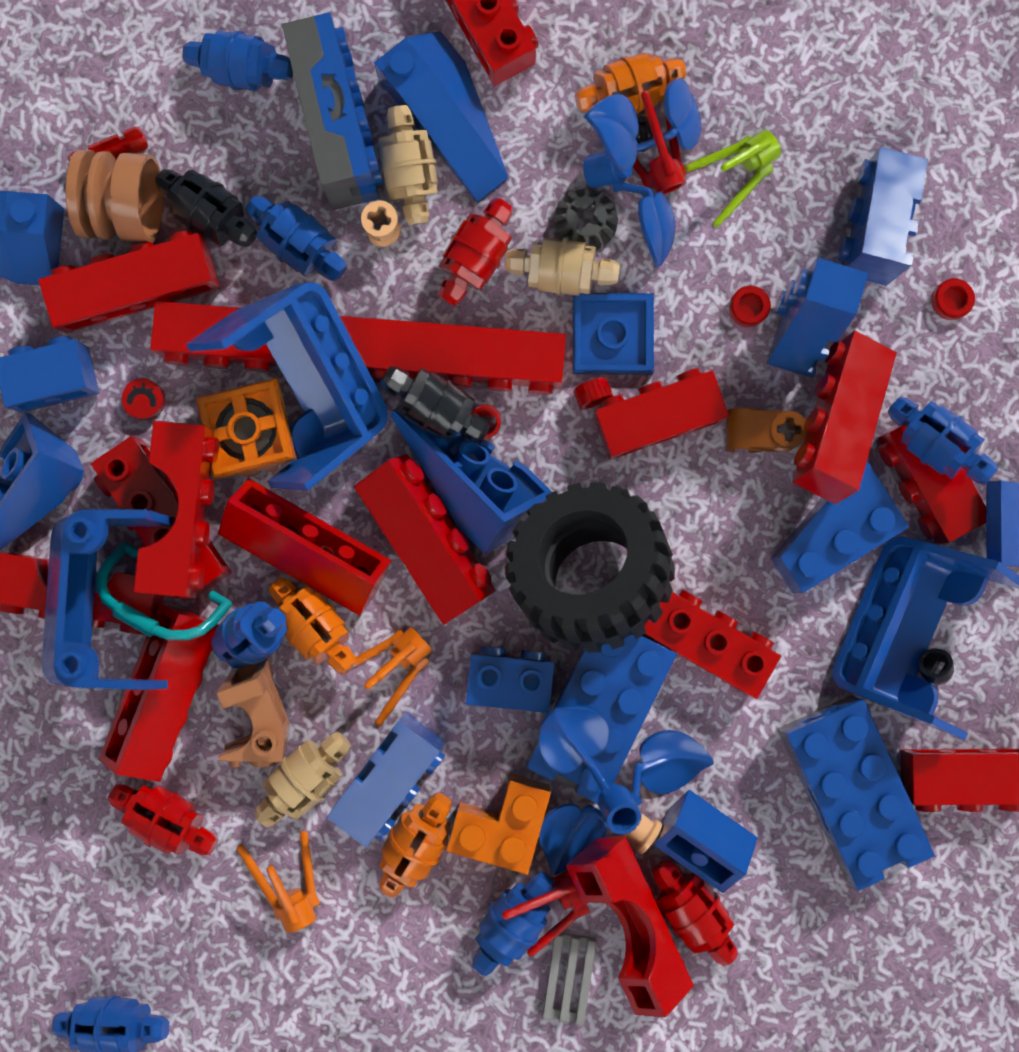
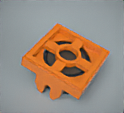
M276 378L196 398L201 425H206L214 431V437L218 438L220 443L218 459L216 463H211L214 479L218 480L238 474L242 476L258 475L260 470L275 471L279 464L297 460L280 384Z

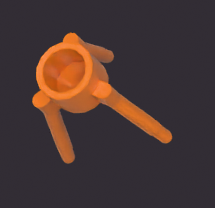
M412 626L405 632L399 629L390 638L355 657L356 666H359L395 645L390 650L394 657L364 683L365 689L368 690L399 664L405 669L413 665L375 720L377 726H381L418 673L430 663L426 656L433 650Z
M301 831L300 833L306 889L304 894L301 888H295L286 892L275 868L270 865L266 868V871L276 892L275 894L244 845L239 844L237 846V851L244 864L272 906L276 919L281 920L286 933L298 931L316 920L313 907L320 904L315 891L311 851L306 831Z

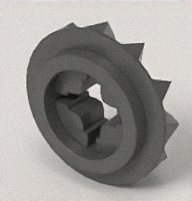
M588 186L575 191L570 190L558 202L555 210L554 226L558 237L561 240L568 238L569 241L586 242V246L596 247V250L604 247L613 238L619 218L615 202H612L603 190H593ZM594 205L593 220L597 224L588 223L578 232L580 217L575 212L585 213Z

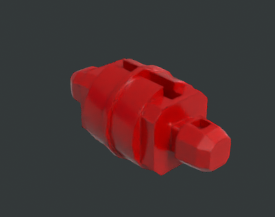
M501 198L491 200L483 211L484 217L469 213L466 220H463L455 235L450 237L451 241L443 253V259L439 265L450 276L448 279L444 278L438 292V297L452 306L458 305L468 292L466 290L467 286L481 291L485 283L488 284L495 270L501 266L500 262L507 252L508 244L512 239L511 235L501 229L502 226H507L513 207Z
M116 784L108 796L107 800L110 805L125 813L121 824L129 828V833L142 840L146 846H152L165 854L171 852L183 854L188 848V850L199 855H211L219 841L213 832L203 826L200 827L204 816L196 812L195 804L182 798L179 793H173L160 785L155 788L143 785L137 790L128 785ZM145 808L156 813L155 816L144 812ZM172 822L182 827L183 830H177L176 828L170 826V823Z
M668 859L660 861L652 870L654 880L661 891L664 890L656 899V904L669 922L671 930L678 934L684 944L694 954L708 951V954L716 963L722 966L733 963L738 956V952L728 933L735 924L729 916V912L720 902L719 895L713 892L708 884L693 872L683 875L672 861Z

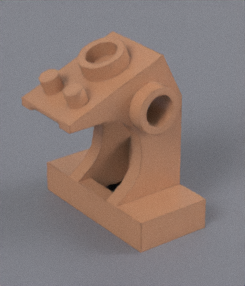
M269 658L260 663L231 671L216 693L222 709L233 705L238 706L247 712L252 721L253 732L244 738L225 744L224 751L218 757L219 761H230V767L232 768L240 767L241 762H251V765L255 767H270L275 765L276 762H282L286 753L290 722L272 679L274 672Z

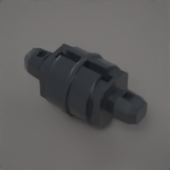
M163 169L156 176V186L167 197L171 214H173L176 220L184 224L189 231L198 233L207 241L214 242L218 246H222L230 240L239 246L249 247L256 240L257 231L254 225L244 217L242 202L238 200L237 196L226 190L223 184L215 182L195 170H188L184 175H181L174 170Z
M395 366L388 367L380 381L381 386L394 397L396 395L401 396L395 411L401 413L405 419L417 425L421 431L426 430L437 438H443L448 442L459 432H461V437L472 442L480 443L485 438L490 428L489 424L477 413L470 414L475 399L467 395L466 391L452 384L450 379H444L423 367L412 378L408 376L409 372Z

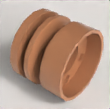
M76 150L70 159L65 187L66 207L69 222L74 233L84 239L99 237L101 240H109L117 233L118 237L126 242H155L161 229L164 198L155 182L156 176L161 172L156 158L149 154L120 153L117 159H115L107 151L95 153L93 150Z

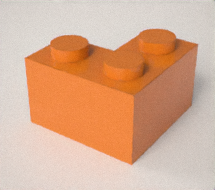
M510 773L499 813L460 802L446 852L528 875L551 794L550 785Z

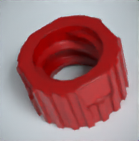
M605 377L595 378L582 383L573 391L580 410H587L598 406L600 401L613 396L608 380Z

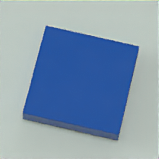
M580 293L579 296L573 295L572 374L653 375L654 293Z
M988 481L986 484V558L999 561L1008 567H1019V483Z

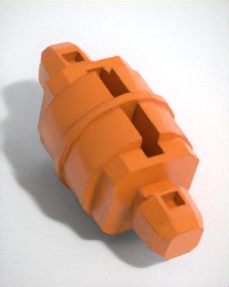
M646 53L622 57L619 61L604 65L602 70L594 72L593 80L595 85H587L575 93L576 106L579 111L587 113L600 100L612 95L621 94L630 100L636 114H639L645 109L641 98L642 91L649 93L653 106L658 105L659 101L664 100L665 90L672 80L680 78L684 80L686 78L685 63L683 60L675 58L662 61L660 57L651 54L647 55Z
M283 577L277 579L269 586L271 598L279 607L278 609L286 616L287 632L285 636L289 640L288 643L295 647L305 659L311 658L316 665H319L329 658L328 664L341 675L347 674L357 665L355 655L347 645L343 646L349 640L348 631L345 629L347 624L337 614L336 608L333 605H329L320 593H313L309 587H305L298 592V589L288 579ZM299 609L308 618L307 620L299 613ZM318 631L326 639L327 643H325L322 640L320 635L317 633Z
M439 792L433 794L425 805L415 804L411 811L403 813L396 825L390 829L389 836L381 851L383 858L379 863L380 868L384 872L379 882V889L382 893L389 897H395L399 895L405 885L407 887H415L418 880H424L428 877L433 867L440 862L441 854L449 841L447 833L451 825L446 820V817L451 809L452 801L450 798Z

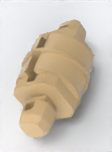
M407 105L388 108L387 113L388 129L391 130L392 134L378 138L382 166L380 171L383 173L389 201L404 200L405 206H402L407 223L409 225L427 223L429 220L428 202H425V196L438 193L436 184L438 179L435 168L437 162L433 156L431 140L428 138L427 130L413 131L414 121Z
M545 238L544 241L535 240L531 253H527V249H511L507 251L505 256L506 271L521 276L528 272V287H535L539 291L552 292L560 296L562 294L577 296L580 293L589 294L593 280L598 281V285L618 283L620 264L615 260L601 258V262L595 261L596 247L586 246V242L569 241L568 238H563V240Z
M340 732L331 734L320 743L321 747L308 739L302 745H299L288 757L283 758L280 765L270 773L268 779L263 783L268 796L256 807L254 813L260 824L268 828L276 824L285 814L298 820L303 814H307L318 802L324 800L325 795L343 776L336 762L339 763L351 748L350 742Z

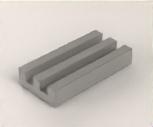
M560 933L554 939L543 1008L544 1020L556 1018L559 1019V1022L568 1023L569 1020L575 1021L576 1025L584 1026L596 938ZM567 943L570 944L561 1009L553 1008L561 950L562 944ZM579 945L586 946L577 1011H570Z

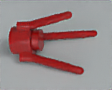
M642 91L641 98L659 157L648 163L650 167L649 172L645 170L636 157L633 169L641 178L644 187L654 188L655 193L662 192L667 194L683 187L686 184L684 176L687 174L681 161L677 137L669 139L670 154L668 153L650 95L647 91ZM667 119V120H666V125H667V131H669V129H670L672 126L670 125V123H669V121H668V119Z
M568 871L552 877L555 882L554 890L516 905L502 913V918L507 920L556 899L559 900L564 910L572 908L568 915L544 934L534 946L527 950V954L530 957H533L542 948L547 946L575 920L590 913L588 903L582 902Z

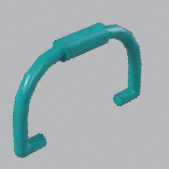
M122 542L104 560L96 576L98 595L102 603L113 611V616L149 637L155 635L166 640L187 641L202 636L216 626L232 606V602L215 591H211L207 599L217 604L218 607L208 619L199 626L187 630H169L159 626V622L124 602L119 603L110 595L107 588V576L113 566L125 554L137 559L138 548L128 542Z

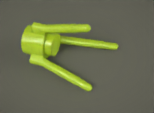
M762 130L753 137L748 135L731 146L685 166V171L691 172L738 153L721 165L722 171H728L740 163L749 172L756 170L754 176L713 221L714 227H719L758 183L774 171L771 163L780 158L781 147L776 137L770 131Z

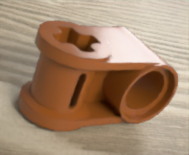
M733 408L727 410L729 414L726 420L727 452L735 453V449H748V453L787 452L803 443L806 438L807 431L804 430L806 420L797 412L771 411L757 408ZM784 423H787L789 430L795 431V435L789 438L788 441H785L784 434L777 433V429L784 425Z

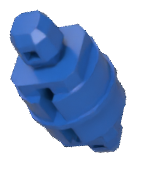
M220 30L215 34L206 33L202 42L190 41L183 46L182 58L184 62L200 68L202 76L211 78L213 83L228 86L233 90L247 89L258 91L261 87L270 88L273 79L288 80L293 77L289 57L277 54L275 47L264 42L262 37L248 35L243 31L227 32Z
M255 196L249 201L246 212L258 226L261 225L256 234L257 239L276 255V258L281 263H286L303 276H307L315 271H318L320 275L331 281H337L343 276L347 269L345 261L335 251L330 252L336 243V238L316 220L314 215L306 213L298 205L292 204L290 201L275 205L263 196Z
M905 397L897 398L890 406L888 414L899 427L904 425L907 427L903 432L901 442L907 446L908 451L921 460L923 465L927 464L940 475L945 474L952 480L964 469L967 472L966 477L983 485H986L998 471L996 463L985 453L982 456L977 453L985 439L978 435V431L966 423L961 415L957 416L943 405L938 406L933 401H930L922 411H919V405Z
M260 601L235 609L219 623L215 630V635L211 639L214 654L221 661H226L232 668L247 667L264 661L279 648L283 636L287 632L286 616L278 608H271L266 602Z
M539 872L535 874L526 885L518 882L512 889H505L498 900L490 904L488 913L479 924L480 932L475 940L480 947L472 961L473 968L481 975L491 974L499 964L508 967L514 959H521L529 947L537 943L538 935L547 924L546 915L551 910L548 903L507 920L502 918V913L516 905L554 890L555 882L546 873Z
M111 995L109 997H92L85 1003L77 1004L73 1011H65L55 1015L52 1020L51 1031L59 1038L69 1039L71 1050L81 1052H136L145 1049L147 1043H156L166 1039L169 1034V1020L164 1016L150 1014L149 1004L139 1003L137 999Z

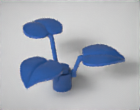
M681 78L674 79L668 84L664 94L665 112L672 127L669 131L663 133L664 141H667L676 136L681 149L689 150L695 147L699 141L701 116L688 84ZM612 95L597 102L584 115V118L598 134L605 152L588 155L585 158L583 164L584 177L591 188L612 185L614 192L628 191L643 196L638 203L639 221L656 268L664 263L674 242L676 230L674 212L664 193L658 192L653 195L652 190L648 187L624 183L626 178L632 174L637 153L655 146L656 143L654 138L640 144L637 143L635 138L638 134L639 124L632 103L624 95Z
M562 707L550 711L543 719L538 733L539 748L545 762L551 768L561 773L573 772L584 762L601 790L598 797L599 809L588 804L582 810L575 804L567 803L557 806L544 816L539 834V842L551 873L555 876L567 870L566 864L596 838H604L606 836L607 827L616 834H627L635 830L641 821V812L638 808V805L642 804V799L639 795L640 782L648 790L657 794L676 791L689 783L702 770L714 764L707 750L696 739L679 731L664 730L652 734L640 745L639 754L643 762L637 763L634 766L632 791L630 793L625 786L618 784L607 785L595 763L590 758L601 753L607 746L609 728L604 718L595 710L586 707Z

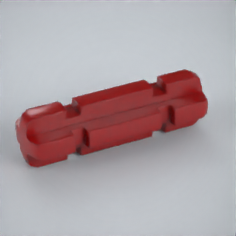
M134 126L123 131L124 136L119 137L118 134H115L87 147L88 150H93L95 153L101 151L110 152L117 159L120 153L133 151L136 154L146 150L148 142L143 131L138 126ZM74 151V152H72V153H70V154L68 155L69 163H70L71 157L73 156V154H74L76 151Z

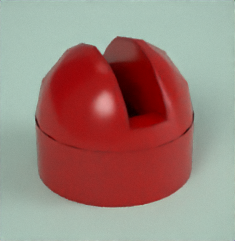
M489 404L475 407L471 412L472 415L477 413L478 415L496 418L495 423L487 421L490 428L484 439L495 436L502 422L499 411Z

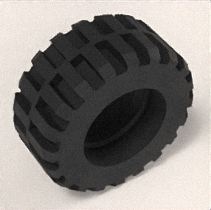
M591 482L589 488H582L580 483L569 485L566 492L558 494L555 490L546 495L547 501L542 505L538 506L535 503L526 512L529 516L525 522L520 520L512 532L516 537V541L508 543L505 554L510 561L505 565L506 579L510 583L509 590L515 602L534 628L538 629L543 637L550 642L556 643L559 641L563 648L572 651L579 650L580 644L584 646L588 653L601 652L602 645L610 644L614 650L625 646L623 639L632 634L638 639L647 632L644 625L649 620L656 623L663 614L660 602H669L673 592L670 584L675 579V566L672 561L673 554L655 512L650 511L647 503L638 495L630 497L627 489L617 485L612 486L611 490H608L605 483ZM607 541L619 544L627 549L626 560L621 571L605 587L587 594H569L556 589V577L561 564L571 552L580 546L591 542Z

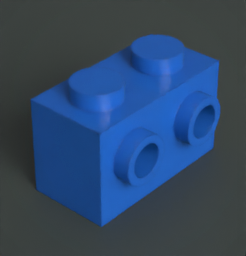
M62 336L48 340V346L35 349L31 346H21L8 350L7 356L0 357V390L4 407L23 413L100 394L89 347L70 336Z
M481 646L480 653H471L466 705L549 713L554 661L546 660V652L522 650L521 657L505 656V648Z
M688 790L666 813L654 846L724 893L746 875L758 837L694 792Z

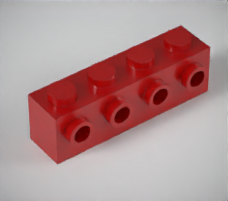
M445 0L494 87L535 65L536 49L539 48L538 40L530 25L523 26L517 15L519 14V8L516 0Z
M181 231L168 237L169 241L157 245L151 242L140 243L130 247V253L116 257L114 254L98 255L90 259L89 265L78 268L67 265L51 270V276L38 279L52 327L69 333L154 308L155 301L175 302L220 289L221 286L208 242L198 233L193 234L192 231Z
M856 330L841 342H834L831 345L829 354L825 359V363L828 364L825 375L820 379L814 394L818 397L815 408L807 417L804 425L807 435L794 458V465L797 468L792 483L835 505L859 491L897 352Z
M131 435L90 463L97 473L94 477L96 485L107 497L112 495L120 507L118 510H149L170 517H177L178 496L176 489L163 471L148 463L150 450L142 439ZM172 527L127 528L130 531L134 529L143 541L139 544V547L143 548L158 542ZM210 538L207 546L201 547L200 564L205 566V579L202 589L197 590L196 597L233 573ZM180 597L182 601L195 599L189 597Z
M408 454L387 460L353 486L443 626L497 591L492 584V578L488 570L478 563L470 551L466 536L459 529L455 528L446 514L445 504L437 495L433 494L424 480V473L421 467L414 460L410 459Z
M250 478L227 501L218 535L361 616L377 593L392 561Z
M681 589L678 595L672 592L669 602H660L663 614L656 623L649 620L644 625L647 631L644 635L748 696L758 699L782 657L771 650L775 644L774 642L755 631H752L750 636L745 635L735 629L739 623L738 621L719 610L716 611L714 616L700 608L703 603L702 600Z
M159 603L153 619L159 622V626L169 630H187L199 626L208 618L198 613ZM218 623L206 634L187 641L166 640L155 635L151 637L146 636L130 679L168 680V689L125 690L98 759L113 773L121 776L161 781L166 767H168L172 760L173 748L180 730L186 724L188 709L195 691L202 683L204 668L211 651H213L211 639L215 635Z

